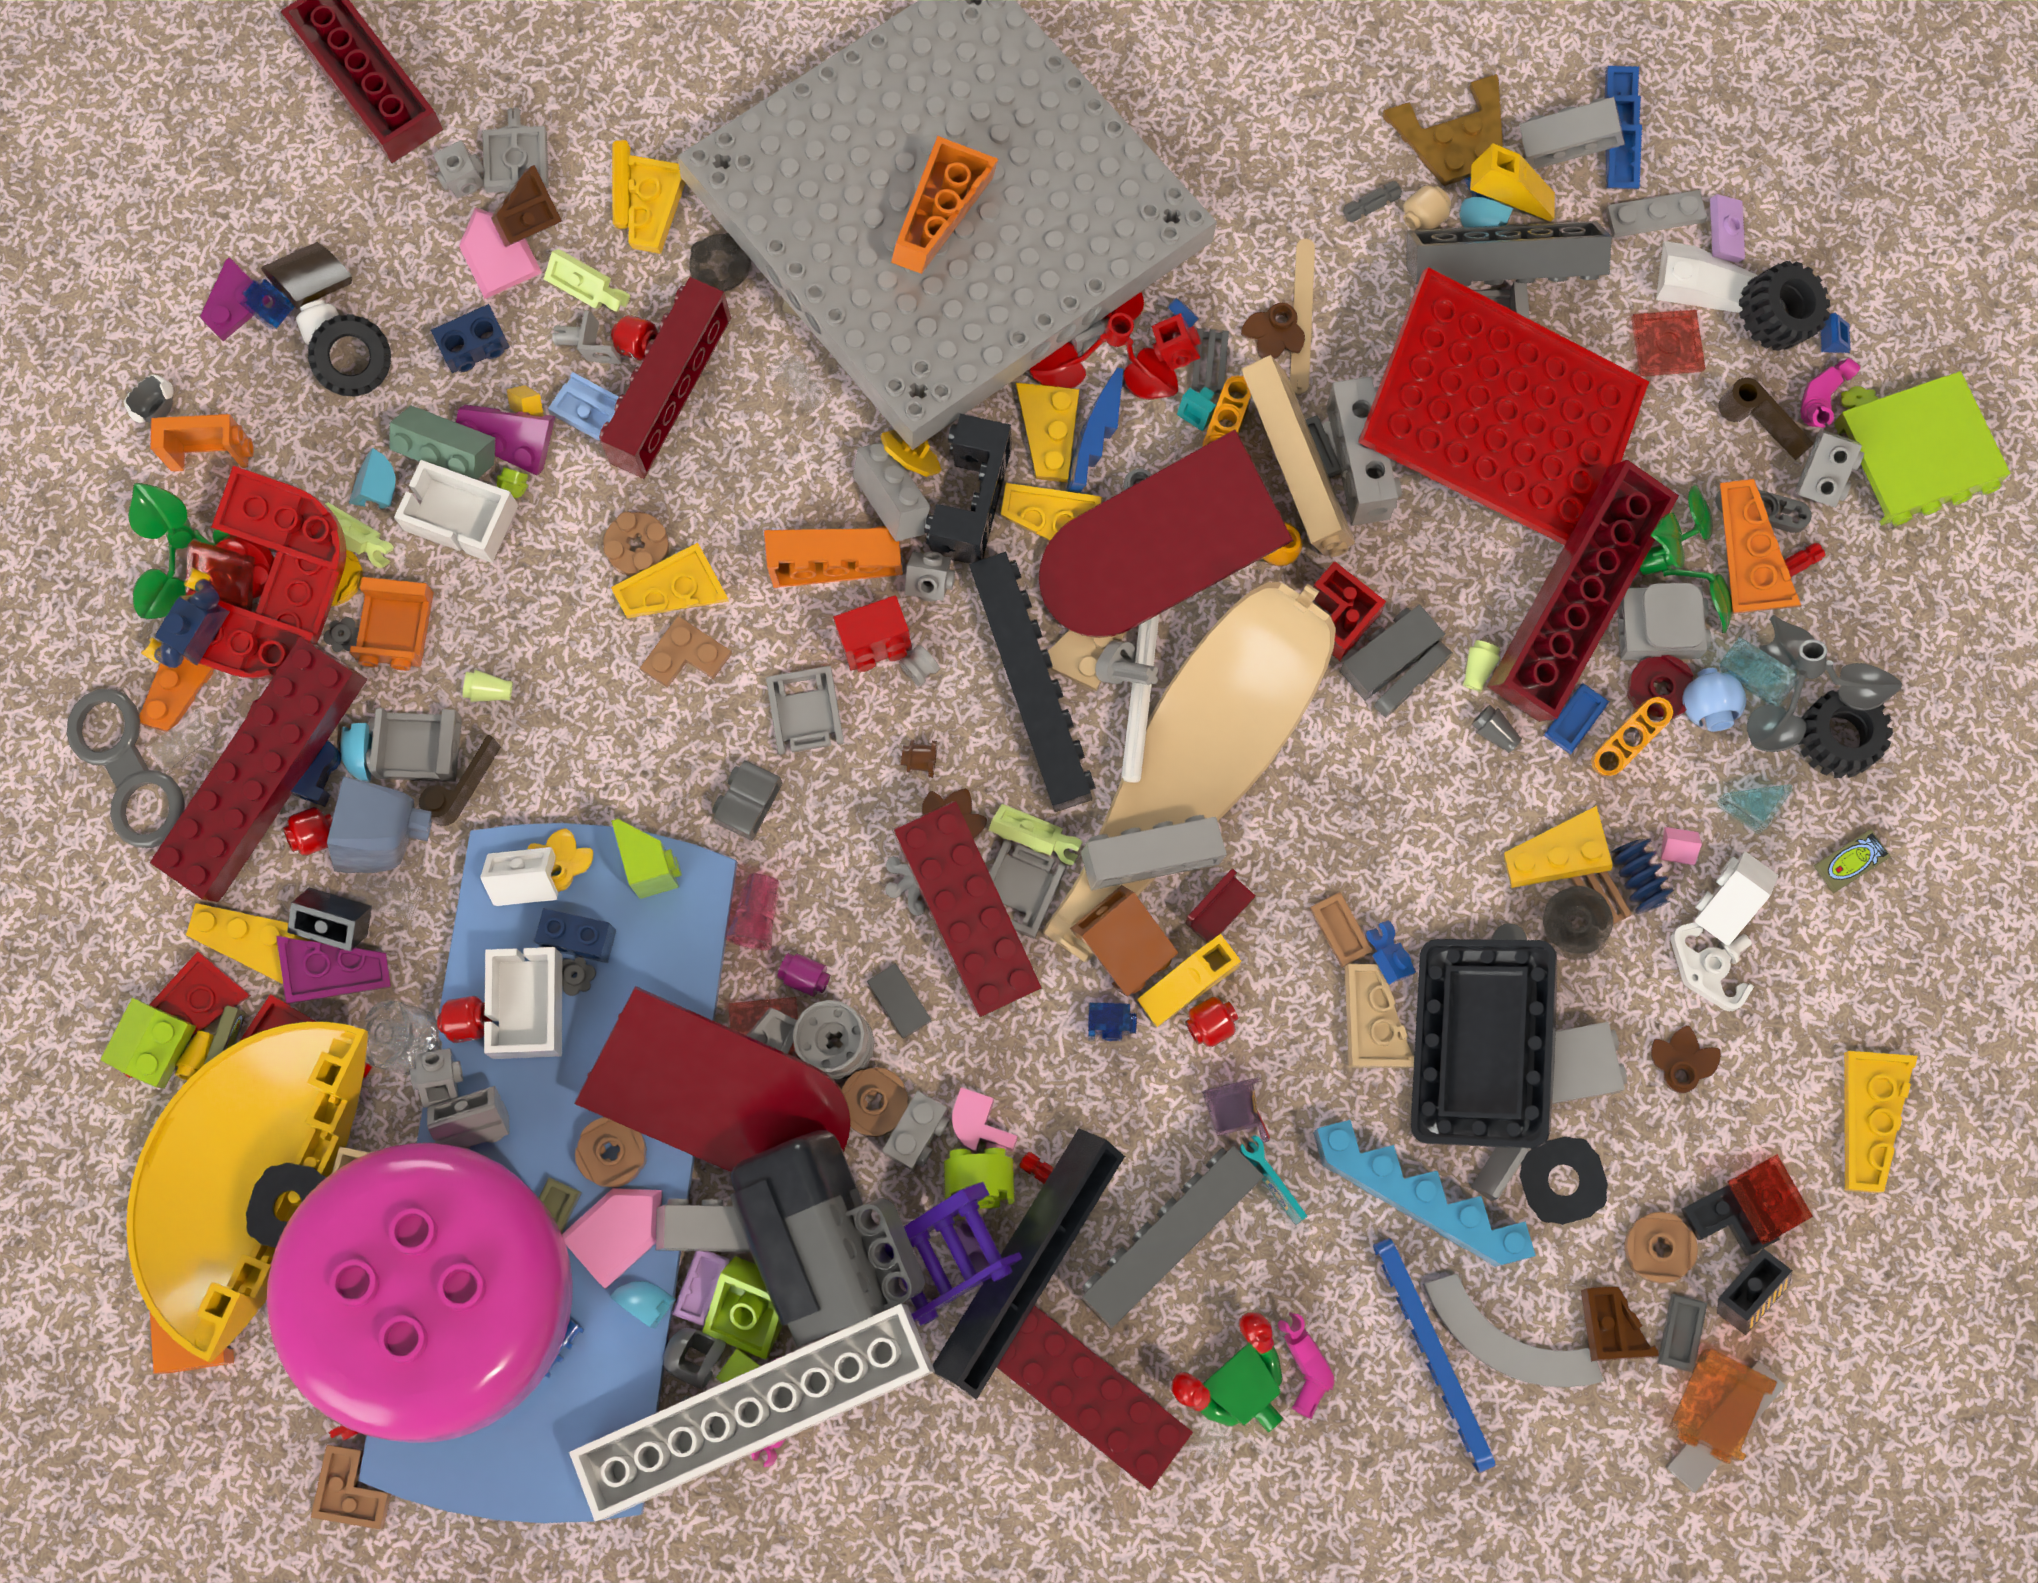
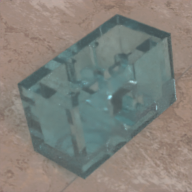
M1741 637L1736 640L1720 662L1721 673L1733 675L1741 682L1743 688L1776 707L1782 704L1797 684V672Z

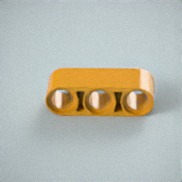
M1231 376L1226 380L1202 447L1234 429L1239 435L1251 399V393L1244 376ZM1237 391L1242 393L1244 397L1235 399L1230 396V393ZM1224 419L1230 420L1234 425L1232 427H1223L1219 421Z
M1655 697L1643 702L1593 753L1591 764L1595 772L1603 776H1612L1621 772L1670 722L1673 709L1669 701L1664 698ZM1653 703L1660 705L1664 711V716L1659 722H1653L1647 716V709ZM1629 727L1635 728L1640 734V741L1634 747L1627 745L1623 739V734ZM1606 751L1613 753L1617 761L1616 766L1610 771L1604 770L1599 763L1600 756Z

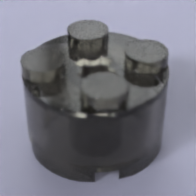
M1585 886L1569 887L1556 893L1546 904L1542 923L1543 934L1546 942L1553 946L1558 955L1572 960L1593 958L1603 950L1610 939L1613 928L1612 911L1605 898L1596 890ZM1576 917L1583 918L1582 924L1584 926H1580L1579 930L1573 929L1570 922L1575 921Z

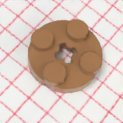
M623 512L619 514L617 519L608 527L603 540L604 553L615 570L627 576H634L665 560L669 553L670 545L664 526L654 516L642 512ZM641 537V542L645 544L643 549L637 548L635 552L631 551L629 541Z
M874 1067L857 1071L848 1078L842 1088L849 1106L850 1127L855 1132L864 1136L882 1137L893 1132L908 1107L909 1097L902 1080L895 1073L885 1068ZM877 1093L881 1094L882 1098L880 1101L883 1107L880 1110L874 1108L872 1111L866 1109L869 1105L865 1100L868 1095L874 1097Z
M605 1117L594 1120L583 1129L575 1150V1160L580 1172L586 1179L601 1187L615 1188L628 1184L638 1176L647 1160V1147L642 1133ZM611 1143L614 1147L618 1145L620 1147V1151L617 1153L618 1158L614 1161L610 1158L603 1159L602 1154L606 1152L605 1145Z
M1667 1212L1650 1213L1636 1220L1628 1230L1624 1243L1626 1259L1632 1271L1643 1279L1658 1284L1675 1282L1686 1275L1694 1266L1698 1254L1697 1240L1692 1230H1689L1687 1225L1678 1216ZM1658 1238H1662L1664 1245L1670 1247L1669 1252L1663 1253V1258L1658 1257L1657 1252L1652 1250V1244L1657 1243Z

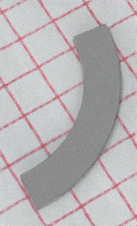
M1458 1274L1423 1284L1430 1303L1449 1332L1458 1340L1463 1348L1492 1369L1526 1383L1548 1387H1576L1604 1382L1598 1362L1591 1361L1589 1347L1570 1351L1541 1349L1517 1341L1497 1329L1478 1311L1470 1300Z

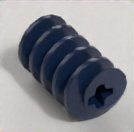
M1651 838L1635 840L1611 851V853H1619L1613 859L1614 864L1625 865L1619 871V876L1621 878L1631 877L1624 884L1625 889L1636 890L1629 897L1630 901L1642 902L1635 909L1637 915L1671 902L1667 900V897L1674 891L1673 888L1661 887L1668 879L1667 875L1656 876L1655 874L1663 867L1662 863L1651 864L1650 862L1657 855V852L1645 851L1644 849L1652 842Z

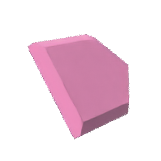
M475 208L459 248L484 299L542 273L526 239L505 247L491 220L494 213Z
M613 1188L562 1234L566 1246L605 1289L656 1244L657 1208L662 1205V1190Z

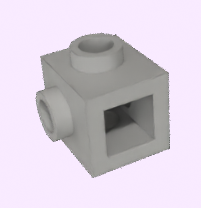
M462 140L433 154L441 170L436 173L441 185L445 190L450 188L457 198L470 195L478 188L484 186V180L480 174L485 171L476 153L471 155Z
M912 552L907 565L904 595L920 597V599L929 602L943 601L947 589L952 590L954 586L955 570H950L951 557L942 556L937 552Z
M451 1049L415 1054L416 1069H410V1077L413 1090L418 1089L423 1108L458 1098L457 1082H463V1073L460 1061L454 1062Z

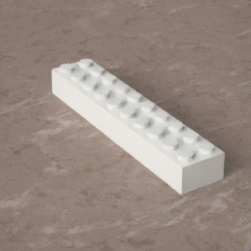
M899 1304L569 1453L595 1521L614 1516L935 1371L906 1304Z

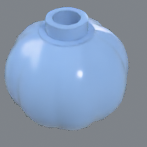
M1706 668L1697 673L1698 678L1687 685L1682 697L1688 718L1699 727L1703 726L1701 719L1705 718L1707 730L1711 732L1722 731L1732 727L1734 720L1742 715L1746 706V694L1741 682L1731 674L1719 673L1716 668Z

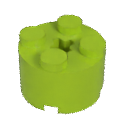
M988 1148L985 1149V1154H971V1151L968 1149L950 1151V1158L944 1161L945 1200L963 1188L984 1182L990 1195L978 1202L979 1209L1000 1208V1201L1008 1199V1205L1015 1202L1013 1159L1006 1156V1149Z

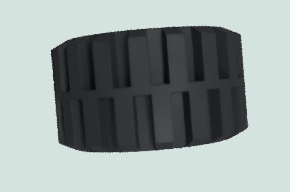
M1791 261L1778 263L1752 278L1741 292L1744 297L1739 299V306L1742 307L1739 315L1740 319H1744L1746 323L1743 325L1746 332L1749 330L1752 333L1751 338L1755 342L1760 340L1762 347L1766 349L1772 347L1774 351L1790 349L1818 334L1825 327L1824 321L1828 320L1830 315L1827 311V308L1830 307V300L1826 299L1828 291L1820 283L1823 280L1819 275L1815 277L1813 269L1810 267L1803 268L1802 263L1795 262L1792 264ZM1780 299L1785 303L1788 313L1784 310Z
M354 314L337 315L321 323V326L312 334L308 345V362L314 376L326 389L338 395L356 397L372 392L384 381L390 369L391 350L385 334L375 323L373 324L368 319L355 316ZM355 337L367 346L370 359L367 367L361 373L345 375L337 371L332 365L330 351L333 344L340 338Z
M1831 690L1823 697L1821 696L1801 717L1806 722V732L1803 739L1798 743V745H1805V748L1800 752L1803 758L1810 755L1813 760L1808 764L1813 769L1817 765L1823 767L1820 771L1821 774L1827 776L1833 771L1834 778H1842L1846 774L1848 778L1854 777L1870 768L1889 749L1891 741L1887 739L1893 735V728L1887 727L1892 721L1890 714H1883L1882 711L1886 708L1883 704L1871 710L1850 708L1840 700L1838 691ZM1831 718L1846 719L1856 727L1860 736L1859 747H1846L1834 739L1830 731Z

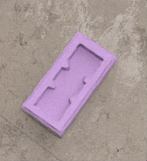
M1717 194L1710 198L1712 257L1731 262H1740L1745 259L1743 201Z
M696 1251L672 1315L704 1326L720 1273L731 1260L709 1251Z

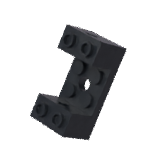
M960 413L958 423L952 424L948 437V443H951L949 455L954 456V467L979 472L978 481L981 482L979 493L974 492L971 511L936 504L934 514H928L924 533H927L926 544L930 545L931 552L951 557V560L971 564L984 559L1012 450L1011 424Z

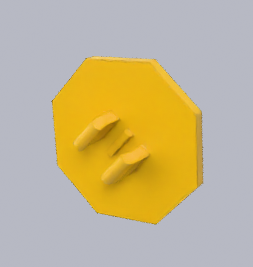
M895 429L881 434L880 438L884 445V450L904 468L925 477L941 472L942 469L937 455L929 449L928 440L912 450Z

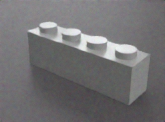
M1204 815L1190 817L1185 820V823L1175 825L1171 821L1162 822L1153 826V829L1141 831L1140 828H1131L1121 832L1120 836L1110 838L1108 834L1096 835L1088 840L1089 842H1086L1081 851L1091 891L1219 865L1227 855L1217 818L1205 819Z

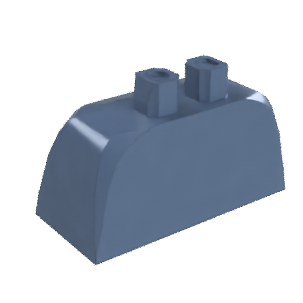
M343 776L327 841L334 872L378 873L396 868L402 862L410 838L428 841L432 826L431 811L416 809L414 799L403 792Z

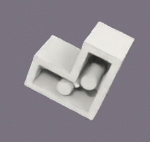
M1746 851L1743 852L1739 859H1736L1734 856L1730 858L1716 881L1720 885L1713 895L1707 891L1695 907L1699 910L1695 922L1727 946L1732 943L1771 896L1778 878V874Z

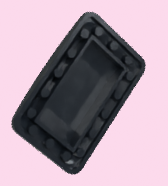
M1435 939L1427 942L1421 949L1411 1107V1132L1418 1141L1434 1145L1533 1149L1541 1147L1549 1139L1556 1040L1557 953L1548 942L1542 940Z

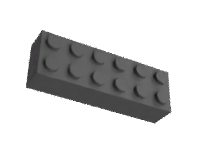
M1598 221L1407 230L1406 266L1416 284H1418L1423 270L1427 267L1464 286H1470L1471 282L1484 281L1487 285L1503 284V280L1515 279L1518 283H1533L1535 278H1548L1549 281L1563 282L1567 280V277L1580 276V279L1597 280L1599 275H1610L1612 236Z
M1235 1146L1228 1152L1222 1147L1206 1164L1209 1171L1203 1177L1197 1172L1181 1189L1184 1195L1178 1201L1172 1197L1161 1207L1156 1214L1160 1219L1153 1226L1146 1222L1133 1235L1132 1240L1135 1244L1128 1251L1122 1246L1107 1261L1110 1269L1103 1276L1096 1272L1082 1286V1289L1085 1291V1294L1082 1296L1083 1302L1110 1330L1264 1177Z

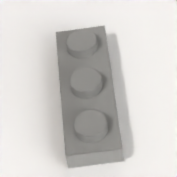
M1700 190L1611 204L1606 207L1612 238L1705 223L1707 220Z

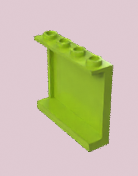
M1961 371L1843 411L1833 423L1838 434L1846 432L1849 439L1857 441L1862 445L1860 451L1864 452L1861 465L1885 514L1879 521L1881 526L1891 522L1894 526L1902 525L1913 518L1912 515L1920 512L1924 516L1931 515L1943 508L1942 504L1951 501L1954 506L1970 500L1973 497L1972 494L1982 491L1983 495H1988L2002 488L2001 483L2011 474Z

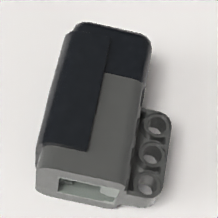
M817 1130L804 1134L744 1159L733 1168L730 1177L735 1192L729 1196L781 1326L788 1324L796 1347L873 1317L921 1293L925 1283L924 1276L896 1207L891 1201L884 1198L876 1199L863 1205L839 1141L833 1133L826 1130ZM872 1209L878 1212L880 1225L872 1219ZM886 1243L893 1248L894 1258H891L886 1253ZM899 1277H902L907 1282V1292L901 1289Z

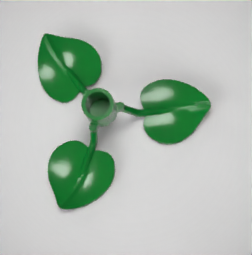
M134 483L132 499L128 510L130 526L136 534L148 539H158L166 534L169 542V570L167 575L159 569H149L144 572L134 585L133 605L140 618H162L168 615L175 601L180 596H186L189 590L184 585V580L173 577L175 574L176 549L189 547L194 539H197L208 549H213L230 534L215 529L212 535L214 543L209 542L200 534L199 530L192 529L187 518L186 506L179 497L157 486ZM245 562L238 563L239 568L247 565Z
M1694 485L1691 486L1688 496L1690 512L1695 522L1693 529L1682 534L1675 514H1666L1651 534V537L1660 544L1650 548L1640 567V571L1643 575L1662 571L1664 577L1677 575L1707 579L1710 583L1713 603L1722 623L1723 634L1726 633L1732 617L1731 594L1721 574L1715 576L1713 573L1672 569V565L1676 568H1681L1684 565L1685 553L1682 541L1699 532L1703 539L1707 540L1713 532V519L1710 508L1698 486Z

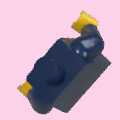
M195 568L191 569V575L188 580H185L184 585L194 589L196 593L180 596L175 601L158 629L155 638L151 637L147 648L141 651L142 655L156 664L160 662L170 668L180 666L184 658L194 665H198L230 612L218 605L219 594L209 582L210 575Z

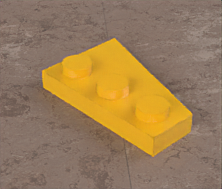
M628 155V165L630 166V180H628V190L630 192V208L628 209L629 244L632 249L661 254L685 186V181L680 176L678 163Z

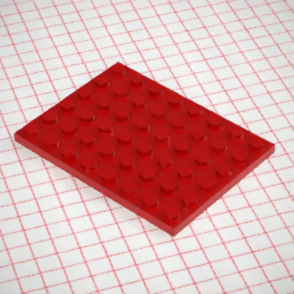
M1427 267L1421 274L1358 443L1565 545L1607 468L1622 461L1649 381Z

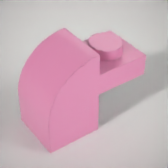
M961 1087L952 1113V1124L959 1142L974 1154L977 1153L981 1141L986 1143L985 1149L1004 1148L1013 1152L1018 1140L1017 1135L986 1125L994 1104V1098Z

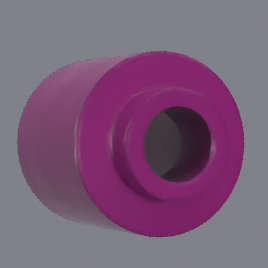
M787 953L780 965L777 978L783 980L784 985L814 997L817 992L823 993L831 975L826 973L827 965L798 953L795 956Z

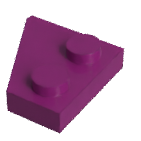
M229 257L225 260L200 318L224 342L270 303L271 300Z

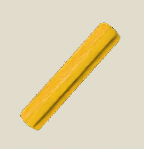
M615 140L612 143V223L617 229L628 228V209L630 208V192L628 190L630 166L628 165V155L631 154L630 145L626 140Z

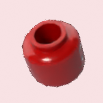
M626 315L613 326L611 338L617 353L631 359L643 361L648 343L652 339L655 340L659 332L656 325L650 320L634 315Z
M316 807L289 816L287 826L283 827V831L292 852L298 851L301 855L308 856L327 849L328 836L333 820L330 814L323 815L322 811Z
M477 996L447 1000L437 1017L439 1031L444 1033L446 1038L453 1043L482 1039L484 1037V1022H492L491 1019L485 1016V1002L483 1003Z
M1211 997L1189 1010V1019L1185 1023L1198 1045L1203 1043L1206 1047H1214L1235 1035L1236 1028L1234 1022L1239 1018L1229 1001L1224 1004L1218 997Z

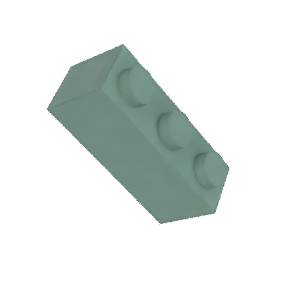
M412 405L389 423V450L417 461L429 462L476 480L494 465L495 437Z

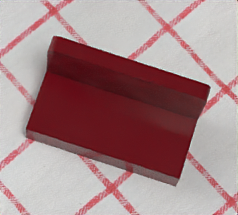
M1233 868L1186 918L1185 924L1206 943L1222 934L1256 897L1254 893L1236 878L1237 872Z

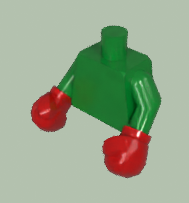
M1248 1312L1241 1316L1238 1325L1241 1333L1249 1343L1204 1383L1188 1372H1179L1172 1380L1171 1391L1179 1403L1199 1411L1210 1421L1229 1427L1235 1426L1238 1423L1245 1426L1255 1417L1269 1433L1284 1419L1270 1403L1281 1393L1279 1386L1283 1378L1280 1360L1273 1346L1274 1340L1270 1322L1259 1312Z

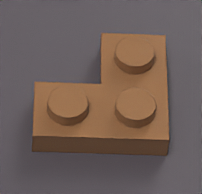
M677 616L643 662L640 670L666 688L670 686L686 663L714 679L732 655V651Z
M326 1445L310 1518L379 1530L384 1529L391 1494L385 1491L357 1487L364 1450Z

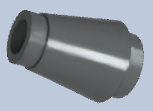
M1491 705L1487 706L1472 723L1477 729V734L1506 750L1508 753L1513 751L1522 740L1500 709L1497 708L1495 710Z

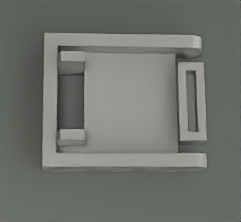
M831 666L766 677L779 755L786 754L784 742L790 741L792 753L831 746L829 734L835 733L837 744H844ZM816 679L818 690L786 696L784 684Z
M1004 840L989 874L1003 904L1026 914L1022 924L1011 920L1016 932L1035 939L1067 865L1060 863L1055 875H1053L1050 871L1055 859L1017 844L1012 857H1010L1007 853L1010 851L1011 842Z

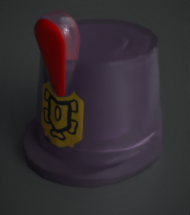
M1260 1077L1201 1091L1216 1136L1258 1126L1262 1142L1270 1141V1135L1258 1112L1254 1085L1261 1082Z

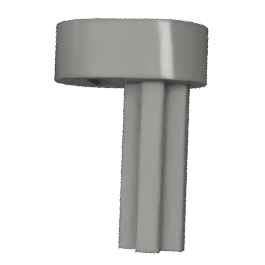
M1113 640L1106 646L1098 658L1095 668L1098 679L1111 684H1120L1123 681L1144 685L1156 684L1159 680L1156 676L1159 670L1155 666L1135 663L1136 648L1130 642Z

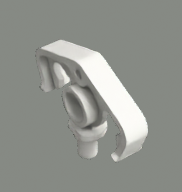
M1696 922L1678 927L1671 935V944L1684 985L1723 1010L1734 1011L1740 1008L1745 1003L1754 986L1750 983H1742L1736 986L1735 996L1728 997L1723 991L1721 980L1729 973L1730 962L1732 964L1738 963L1740 953L1752 945L1749 937L1742 934L1729 946L1721 942L1719 948L1710 947L1697 953L1686 945L1685 938L1689 935L1698 937L1703 932V927Z

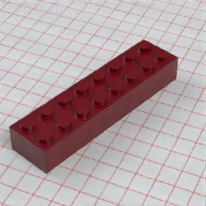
M1629 460L1609 466L1486 687L1539 722L1557 719L1652 547L1655 539L1651 537V534L1659 521L1671 512L1679 495Z
M300 637L149 863L199 898L219 902L291 796V790L311 766L368 679L317 644Z

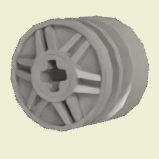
M825 1000L814 1003L802 1012L794 1027L793 1042L795 1051L800 1059L821 1069L832 1079L842 1080L849 1078L855 1072L863 1070L873 1056L875 1041L872 1028L864 1017L843 1002ZM834 1036L841 1038L840 1041L843 1043L839 1049L835 1046L833 1047L834 1044L831 1039Z

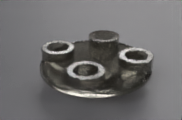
M729 233L709 236L702 241L695 242L690 249L689 270L692 278L726 292L736 288L746 279L750 272L751 259Z

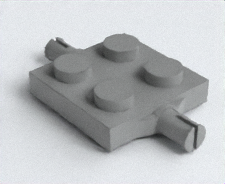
M514 107L513 112L512 108H509L507 110L508 126L500 129L483 130V168L485 170L484 188L486 193L510 192L524 171L535 165L545 187L549 188L547 130L545 126L528 127L521 125V110Z

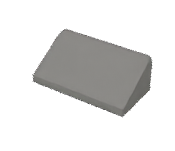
M1496 1147L1472 1184V1189L1490 1201L1498 1199L1529 1149Z

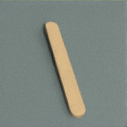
M1301 239L1296 245L1293 308L1298 316L1297 324L1305 334L1304 346L1300 353L1291 352L1290 383L1296 394H1303L1309 388L1315 244L1310 239Z

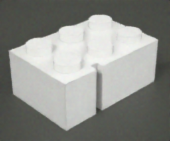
M420 460L409 487L418 500L422 502L419 504L413 494L406 491L394 516L398 524L408 533L458 551L463 548L466 554L493 563L518 508V504L511 492Z
M555 947L523 948V954L518 949L485 950V1016L493 1022L499 1021V1027L493 1022H484V1053L492 1059L562 1056V954Z

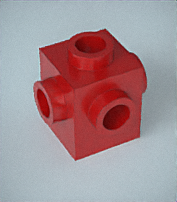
M1181 313L1151 326L1156 343H1153L1156 356L1160 362L1165 360L1171 371L1187 366L1201 358L1197 345L1202 343L1195 326L1189 328Z

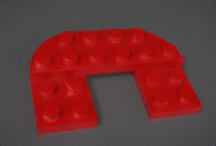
M233 465L211 528L274 549L277 553L255 613L219 600L218 605L230 612L199 664L243 678L269 679L274 677L300 637L312 643H318L344 571L346 541L338 519L320 499L297 487ZM188 590L187 595H193L196 592Z

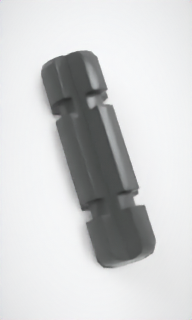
M1391 181L1384 185V189L1379 187L1358 198V202L1352 201L1346 204L1343 210L1344 216L1349 222H1354L1360 219L1362 214L1366 216L1387 205V201L1393 202L1399 199L1402 189L1396 181Z

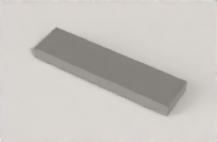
M1755 1361L1665 1468L1690 1491L1695 1493L1786 1385L1762 1363Z

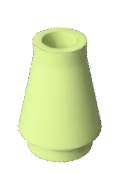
M1475 640L1474 646L1469 647L1465 680L1463 682L1464 687L1478 692L1482 691L1484 684L1501 659L1498 656L1500 652L1499 647L1484 641Z
M475 670L474 673L466 672L463 698H469L471 702L510 701L513 681H506Z

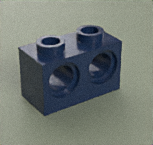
M489 304L431 330L452 374L457 371L460 373L467 372L474 368L475 363L486 358H498L504 353V350L510 348ZM493 332L490 337L481 339L484 333ZM464 345L460 351L451 352L454 347Z
M543 908L534 942L540 947H555L563 954L608 963L616 929L609 922Z

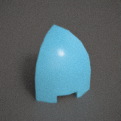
M1471 197L1462 202L1459 214L1464 228L1505 226L1509 221L1513 208L1487 198Z
M374 448L371 449L362 463L349 503L365 507L366 501H372L379 504L380 509H384L391 505L395 491L396 476L388 459Z
M352 723L351 729L342 727L340 751L341 760L347 771L358 780L370 782L371 773L366 767V753L368 749H372L373 737L370 736L367 723Z
M632 1281L618 1287L610 1295L621 1307L648 1327L654 1329L676 1300L660 1287L647 1281Z

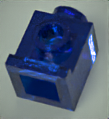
M261 279L258 282L252 280L241 293L245 298L240 304L269 329H277L295 308L290 300L266 279ZM266 295L270 296L273 300L270 308L265 307L263 304V298Z
M1089 1002L1088 1041H1095V1035H1102V1040L1122 1041V1035L1136 1034L1137 1013H1130V1004Z

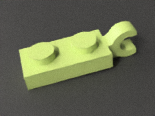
M560 249L552 251L544 280L595 309L601 307L602 304L616 312L619 311L620 305L627 307L630 295L623 290L610 288L611 278Z
M328 502L325 503L334 513L342 527L347 550L357 554L365 551L370 562L378 568H383L390 563V560L383 557L381 552L386 555L393 551L394 547L391 543L379 539L381 533Z
M1001 804L988 830L1004 839L1013 840L1028 846L1036 852H1043L1051 856L1052 852L1055 851L1059 859L1068 865H1074L1078 855L1071 853L1067 848L1078 851L1082 845V841L1079 838L1062 834L1063 828L1004 804Z

